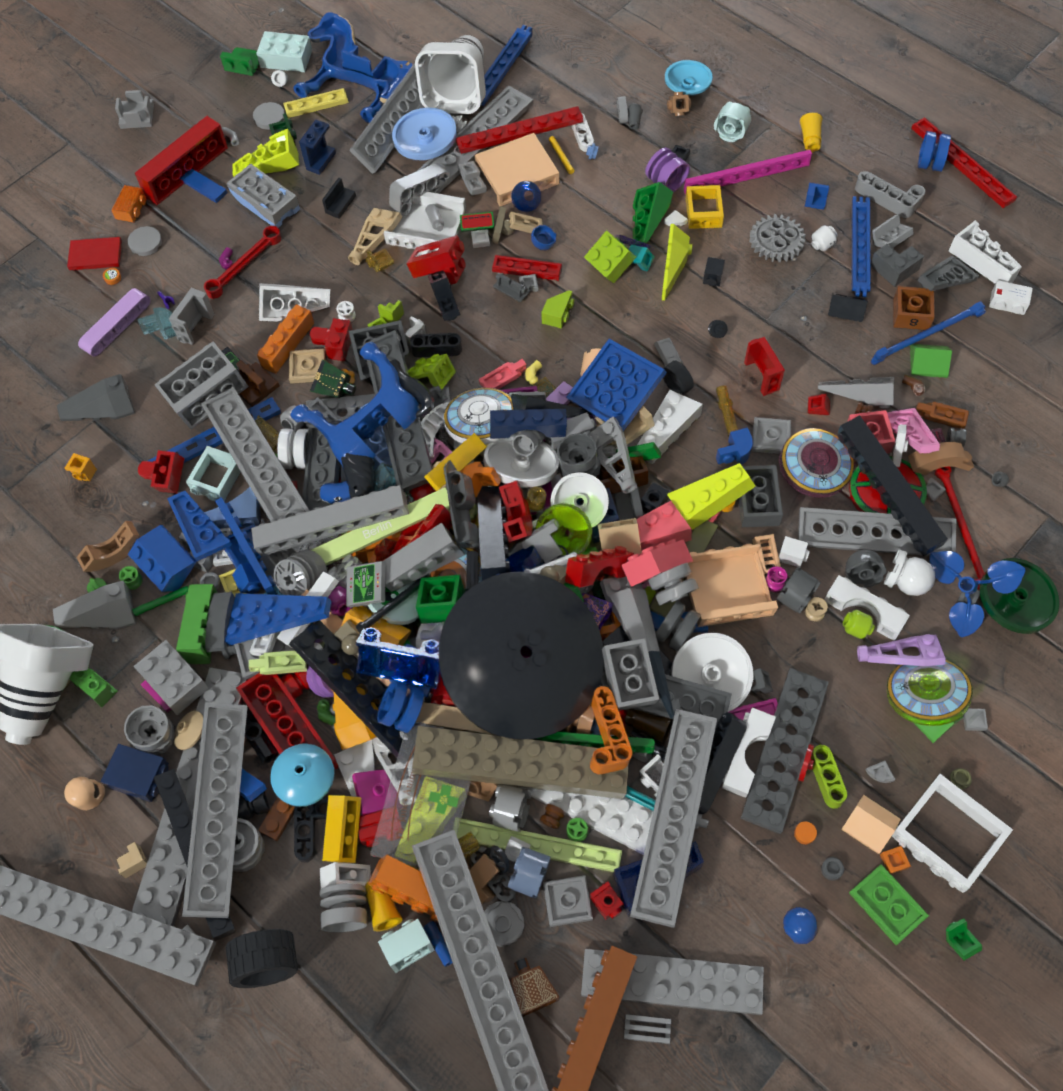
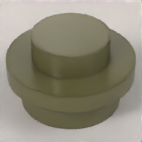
M957 768L950 774V782L959 789L963 790L971 785L972 778L967 770Z

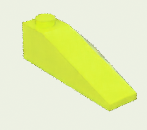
M285 129L269 137V142L264 145H258V149L252 154L247 153L233 163V177L249 164H252L265 174L286 171L298 166L299 153L290 131Z

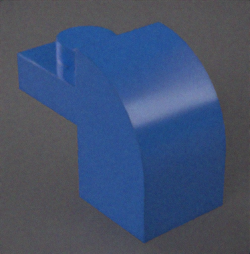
M748 427L730 432L728 440L730 446L717 450L716 460L718 464H728L736 460L737 464L740 463L742 465L749 459L753 440Z

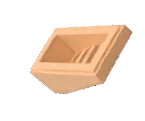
M774 534L754 537L752 539L753 545L760 544L758 555L764 575L768 574L770 568L766 569L765 565L774 564L775 567H781ZM768 543L769 546L761 547V544ZM770 550L771 553L763 554L762 551ZM772 557L773 560L764 561V558Z

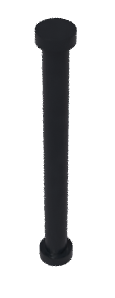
M421 578L417 579L416 582L364 622H359L356 625L358 632L361 634L367 633L368 628L419 589Z

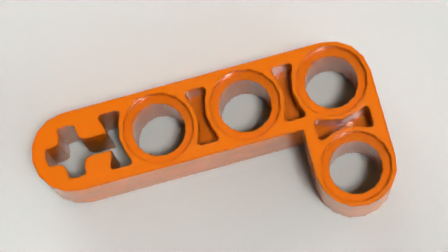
M600 686L594 692L591 706L605 747L594 751L590 761V768L596 774H605L625 769L633 753L613 693L608 687ZM604 716H609L612 720H607ZM610 735H615L619 739L615 740ZM617 754L625 756L626 759H620ZM596 759H602L605 763L601 764Z

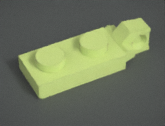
M295 650L264 653V655L259 656V659L249 660L250 672H260V674L265 675L307 671L306 662Z

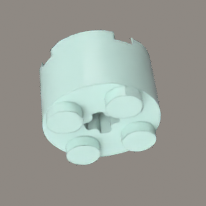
M727 102L714 122L715 132L717 131L720 134L719 137L727 142H736L738 139H742L751 123L750 109L739 103Z

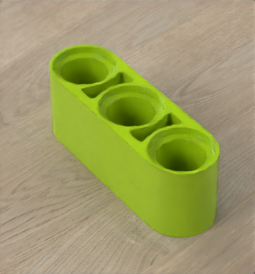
M818 745L812 753L811 759L814 760L812 769L826 805L833 809L839 808L847 798V790L830 748L825 745ZM816 754H822L825 760H819ZM829 773L833 780H827L823 774ZM831 793H837L841 800L833 799Z

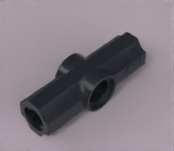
M247 706L245 737L262 763H270L276 759L279 753ZM259 731L256 737H251L253 732Z

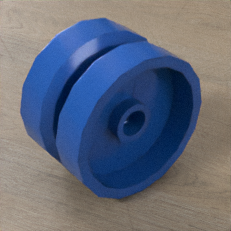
M926 131L919 151L918 168L927 169L932 160V170L942 172L949 150L951 135L942 133L936 143V132Z
M396 679L393 680L382 698L377 716L378 723L385 726L394 724L396 730L408 733L414 726L422 708L423 690L414 686H410L407 689L406 683Z

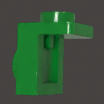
M964 918L958 922H952L946 928V941L963 961L982 951V944L967 929V921Z

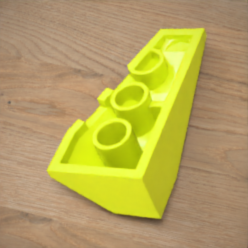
M675 224L670 225L662 300L664 301L684 268L688 255L692 253V244H689L690 237Z

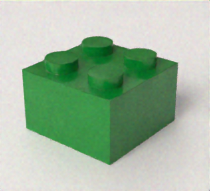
M460 575L421 578L416 610L422 624L439 623L446 620L450 610L465 593Z

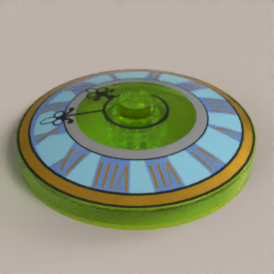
M947 659L945 660V665L913 666L898 664L892 670L887 680V698L891 707L904 719L919 725L940 726L954 722L967 712L972 702L973 687L969 676L961 667Z

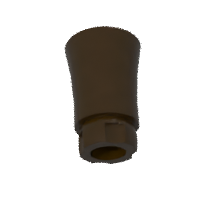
M629 709L625 718V724L664 744L671 731L673 720Z

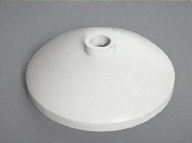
M578 472L563 477L555 485L551 494V509L555 518L563 526L572 530H587L596 526L602 521L608 510L609 498L605 486L599 479L587 473ZM578 498H582L584 500L583 505L577 504Z

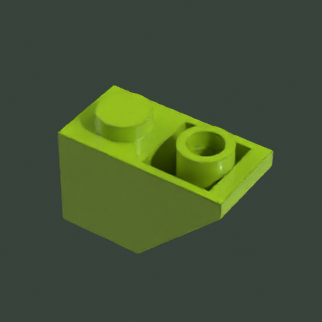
M568 290L547 299L541 313L542 324L562 329L564 322L568 321L569 309H572L575 299L572 298V291Z

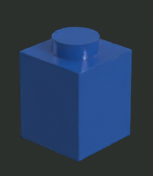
M241 563L232 574L240 593L254 594L262 587L250 563Z

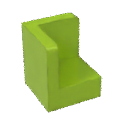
M400 300L395 305L388 303L386 306L382 304L378 306L380 317H383L388 323L399 321L404 314L402 301Z

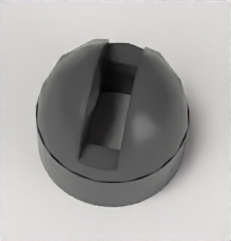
M997 471L992 476V484L994 486L1004 487L1009 483V477L1004 472Z

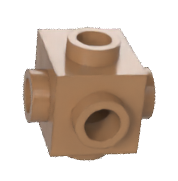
M674 92V96H669L670 100H667V108L670 110V113H675V116L685 115L684 112H688L689 108H691V99L689 95H683V92ZM676 101L680 102L679 107H676Z

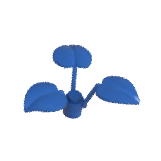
M953 551L930 553V564L935 571L936 579L942 583L951 584L957 577L959 579V589L965 592L968 603L958 602L952 606L949 612L950 622L960 637L973 634L984 621L983 608L977 604L971 605L970 594L976 592L979 584L992 583L993 588L997 592L1008 594L1019 587L1026 572L1025 568L1016 562L998 561L993 563L987 570L991 579L976 581L971 577H961L959 575L964 570L965 564L962 556Z

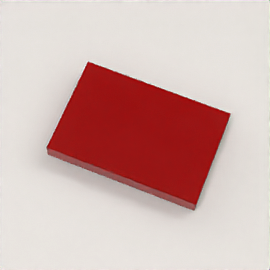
M121 238L70 240L68 269L83 270L119 267Z

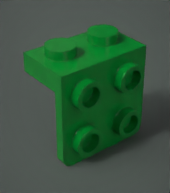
M236 47L232 53L222 52L220 58L224 71L253 76L259 65L257 51Z

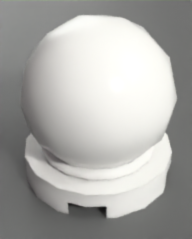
M898 550L892 561L895 567L892 572L888 571L884 584L890 588L897 584L899 589L907 595L919 596L926 594L935 583L933 567L923 558L906 557V551Z

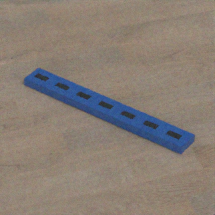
M273 397L248 409L257 425L281 413ZM212 427L167 451L176 452L184 457L185 463L203 454L207 446L215 448L222 444L223 441L216 429ZM154 457V458H152V459H150V460H148V461H151V462L156 461V457Z

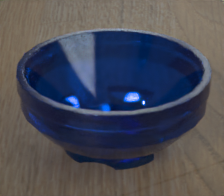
M531 181L519 182L512 190V203L522 212L533 211L541 202V191ZM526 191L533 193L531 201L525 199L524 194Z

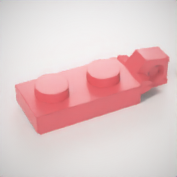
M523 359L516 363L507 362L481 377L479 384L483 388L499 390L519 378L527 369L526 363Z

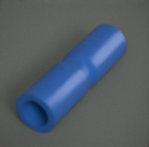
M434 921L429 922L423 929L431 944L435 947V951L444 967H447L453 962L446 942Z

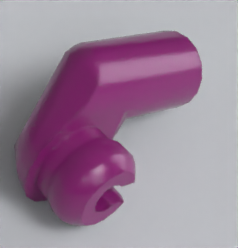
M228 247L225 248L219 257V263L224 269H228L233 264L232 260L230 261L229 259L233 251Z

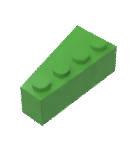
M213 584L189 585L188 592H186V604L176 650L188 664L211 663L212 652H206L205 638L210 604L213 594L218 593Z

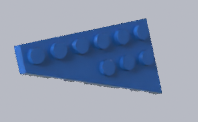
M236 593L225 642L230 646L329 618L332 601L324 596Z

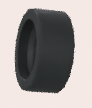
M673 360L663 367L667 372L663 380L670 390L685 395L693 389V378L681 362Z

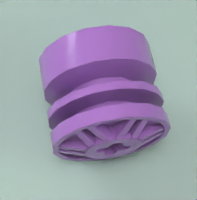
M665 147L651 157L645 174L652 182H661L675 192L687 179L690 166L683 159L677 157L672 150Z

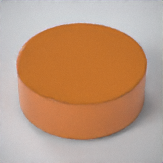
M801 822L795 828L794 835L799 843L807 845L815 840L817 830L812 823Z

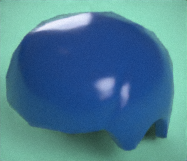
M539 225L532 231L531 242L539 250L551 249L556 242V233L546 225Z
M800 907L787 911L783 919L785 933L797 944H807L813 941L817 934V920L813 913L806 908Z

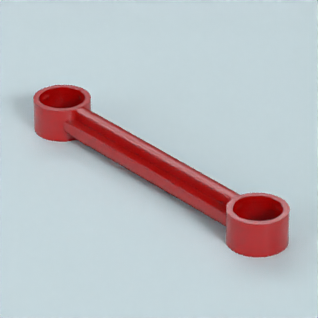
M266 227L263 230L264 237L220 277L207 280L204 284L207 296L211 299L219 298L223 294L222 287L267 246L278 244L281 241L278 227ZM270 234H277L274 237H268ZM212 287H218L214 291H209Z

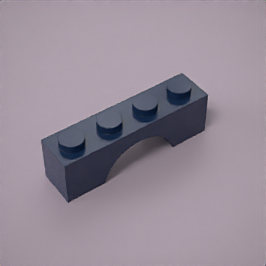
M566 409L490 410V439L510 438L514 433L523 430H536L545 434L546 437H566Z

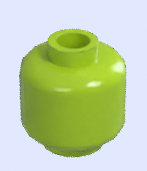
M859 610L848 612L843 620L845 632L859 639L871 635L875 627L873 618Z

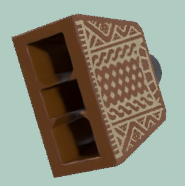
M527 958L520 959L514 963L519 975L512 977L511 982L522 1018L560 1001L558 993L540 966L531 969Z

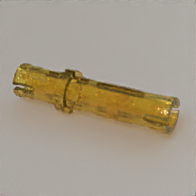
M722 385L716 388L719 399L718 406L722 410L729 437L730 432L738 430L732 409L733 402L729 398L727 386Z

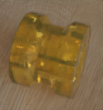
M541 487L530 488L527 493L529 508L534 511L543 509L546 500L545 490Z

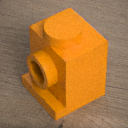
M73 453L65 466V470L70 471L72 476L80 481H91L97 470L90 458Z

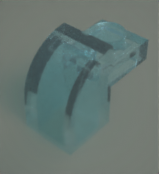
M153 308L154 314L137 319L144 335L160 330L164 340L176 336L169 320L172 312L166 308Z

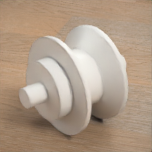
M462 115L452 116L457 132H459L466 126L467 121L461 120Z

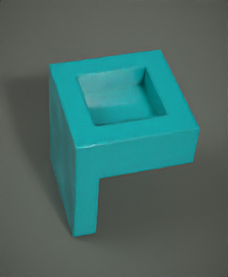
M631 245L629 250L636 256L632 263L637 264L641 270L648 271L655 256L648 248Z

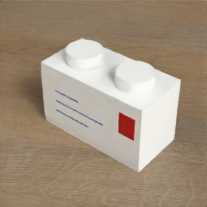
M997 280L991 293L989 307L1024 315L1030 305L1032 288Z

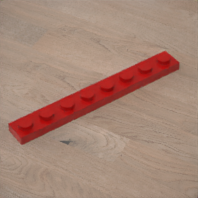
M576 106L457 137L456 143L460 153L464 154L513 141L532 133L536 135L582 123L583 115L579 107Z

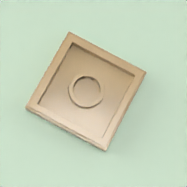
M325 348L290 351V384L314 381L322 359L326 360Z

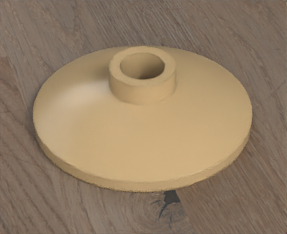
M191 711L179 721L174 734V744L178 749H190L198 742L202 735V713Z

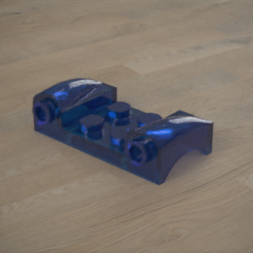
M372 627L363 629L360 632L356 641L359 651L356 673L389 680L396 679L404 683L437 689L441 679L438 662L439 642L430 639L424 641L420 649L382 642L381 632Z

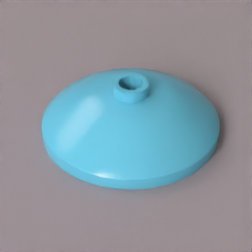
M694 60L675 62L665 72L667 86L674 92H683V95L689 96L706 91L710 87L713 78L711 70L706 65Z
M312 744L294 745L283 751L275 760L270 776L272 788L276 795L289 805L299 807L312 805L329 792L334 781V765L329 755L320 747ZM298 768H303L301 773H296Z

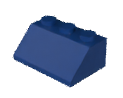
M159 525L137 539L128 553L129 557L161 592L180 589L196 564V560L163 525Z

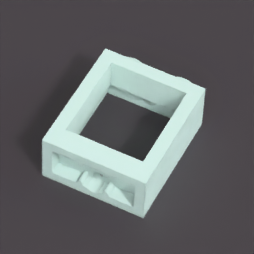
M207 446L186 483L190 491L195 495L207 496L212 501L222 497L225 501L241 471L230 453ZM210 462L228 468L217 488L199 482Z

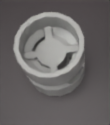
M536 430L519 431L512 440V447L517 454L524 457L530 456L543 441L544 434Z

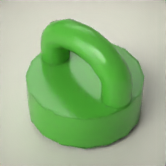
M90 578L87 591L89 593L107 585V583L101 578Z

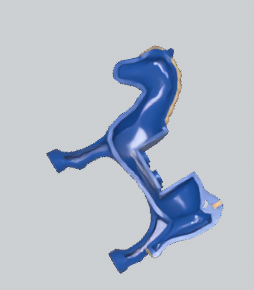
M328 12L321 18L319 25L308 32V36L313 43L330 41V46L322 58V67L310 80L295 84L293 90L299 97L305 98L310 92L318 91L321 85L330 78L346 80L368 87L375 91L376 98L370 106L364 107L361 110L360 115L365 122L370 123L412 67V63L396 61L384 56L372 71L370 60L367 57L358 56V46L355 45L354 30L349 20L341 15Z

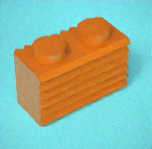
M128 185L123 186L111 210L115 219L135 223L136 218L140 215L142 205L146 203V196L142 188Z

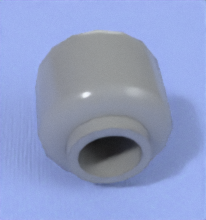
M293 405L281 414L280 421L283 428L293 429L294 432H297L306 423L295 422L291 418L290 414L296 407V405Z

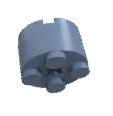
M522 847L515 862V870L510 878L508 888L537 899L551 857Z

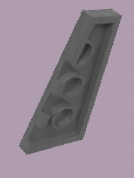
M952 255L923 273L917 281L924 288L934 291L974 282L978 279L979 275Z

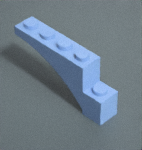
M249 487L242 494L229 501L234 510L231 514L233 518L238 517L242 527H248L252 524L255 526L260 525L261 505ZM219 507L204 512L219 529L229 528Z

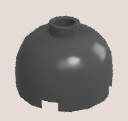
M860 550L853 553L848 558L845 566L846 577L856 585L864 584V588L880 583L884 579L883 575L887 572L882 557L871 550Z

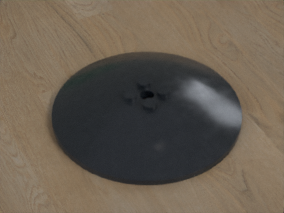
M510 572L495 575L479 582L465 592L455 603L441 631L438 662L442 681L449 697L469 721L479 728L500 737L519 740L536 739L554 734L566 728L588 708L602 678L604 666L603 643L593 615L573 591L558 581L543 575L528 572ZM522 647H528L531 650L529 658H524L521 655L520 650Z

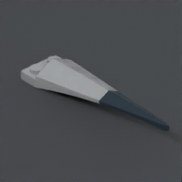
M627 577L602 579L600 585L605 600L613 604L612 611L630 641L645 638L657 691L669 717L672 719L674 711L646 591L643 590L642 584L631 587Z

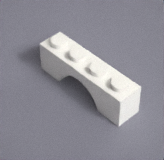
M841 576L837 577L825 597L826 603L840 611L851 606H859L869 610L876 619L877 632L893 641L896 640L910 616L902 608L889 604L884 598L873 595L868 589L859 587L850 579Z
M755 708L751 709L750 714L745 713L743 721L746 723L747 728L733 757L729 771L727 770L722 781L724 782L722 789L745 798L747 797L755 774L746 764L745 750L754 742L766 741L776 718L775 716Z

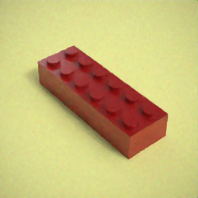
M209 116L204 117L136 171L135 176L146 198L156 205L160 204L184 184V181L180 178L187 171L193 169L199 172L223 153L228 146L221 125Z
M259 672L236 687L279 754L294 745L312 744L320 747L329 755L334 765V770L339 767L335 758L277 674L265 675ZM298 768L296 773H301L303 768Z

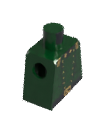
M322 359L310 391L320 395L341 398L345 393L353 396L356 386L349 383L351 375Z

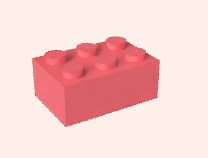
M673 539L654 547L651 546L642 550L640 554L628 557L629 562L623 564L622 568L632 587L646 582L652 577L676 566L690 563L693 559L684 539L677 542Z

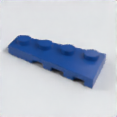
M186 491L167 498L196 562L232 546L231 541L225 537Z

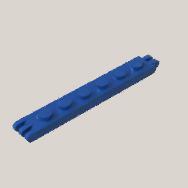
M523 25L521 28H517L484 75L486 95L481 103L482 106L489 100L531 39L532 27L527 28L526 25Z
M852 196V291H855V297H859L860 292H862V297L866 298L867 292H870V197H866L865 202H863V197H859V201L856 202V196Z

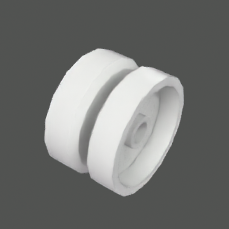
M281 429L277 448L278 460L284 469H292L296 466L298 470H305L309 429H298L296 433L293 429Z

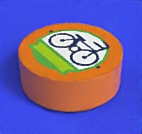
M109 268L104 271L103 279L108 285H115L120 282L121 274L118 269Z

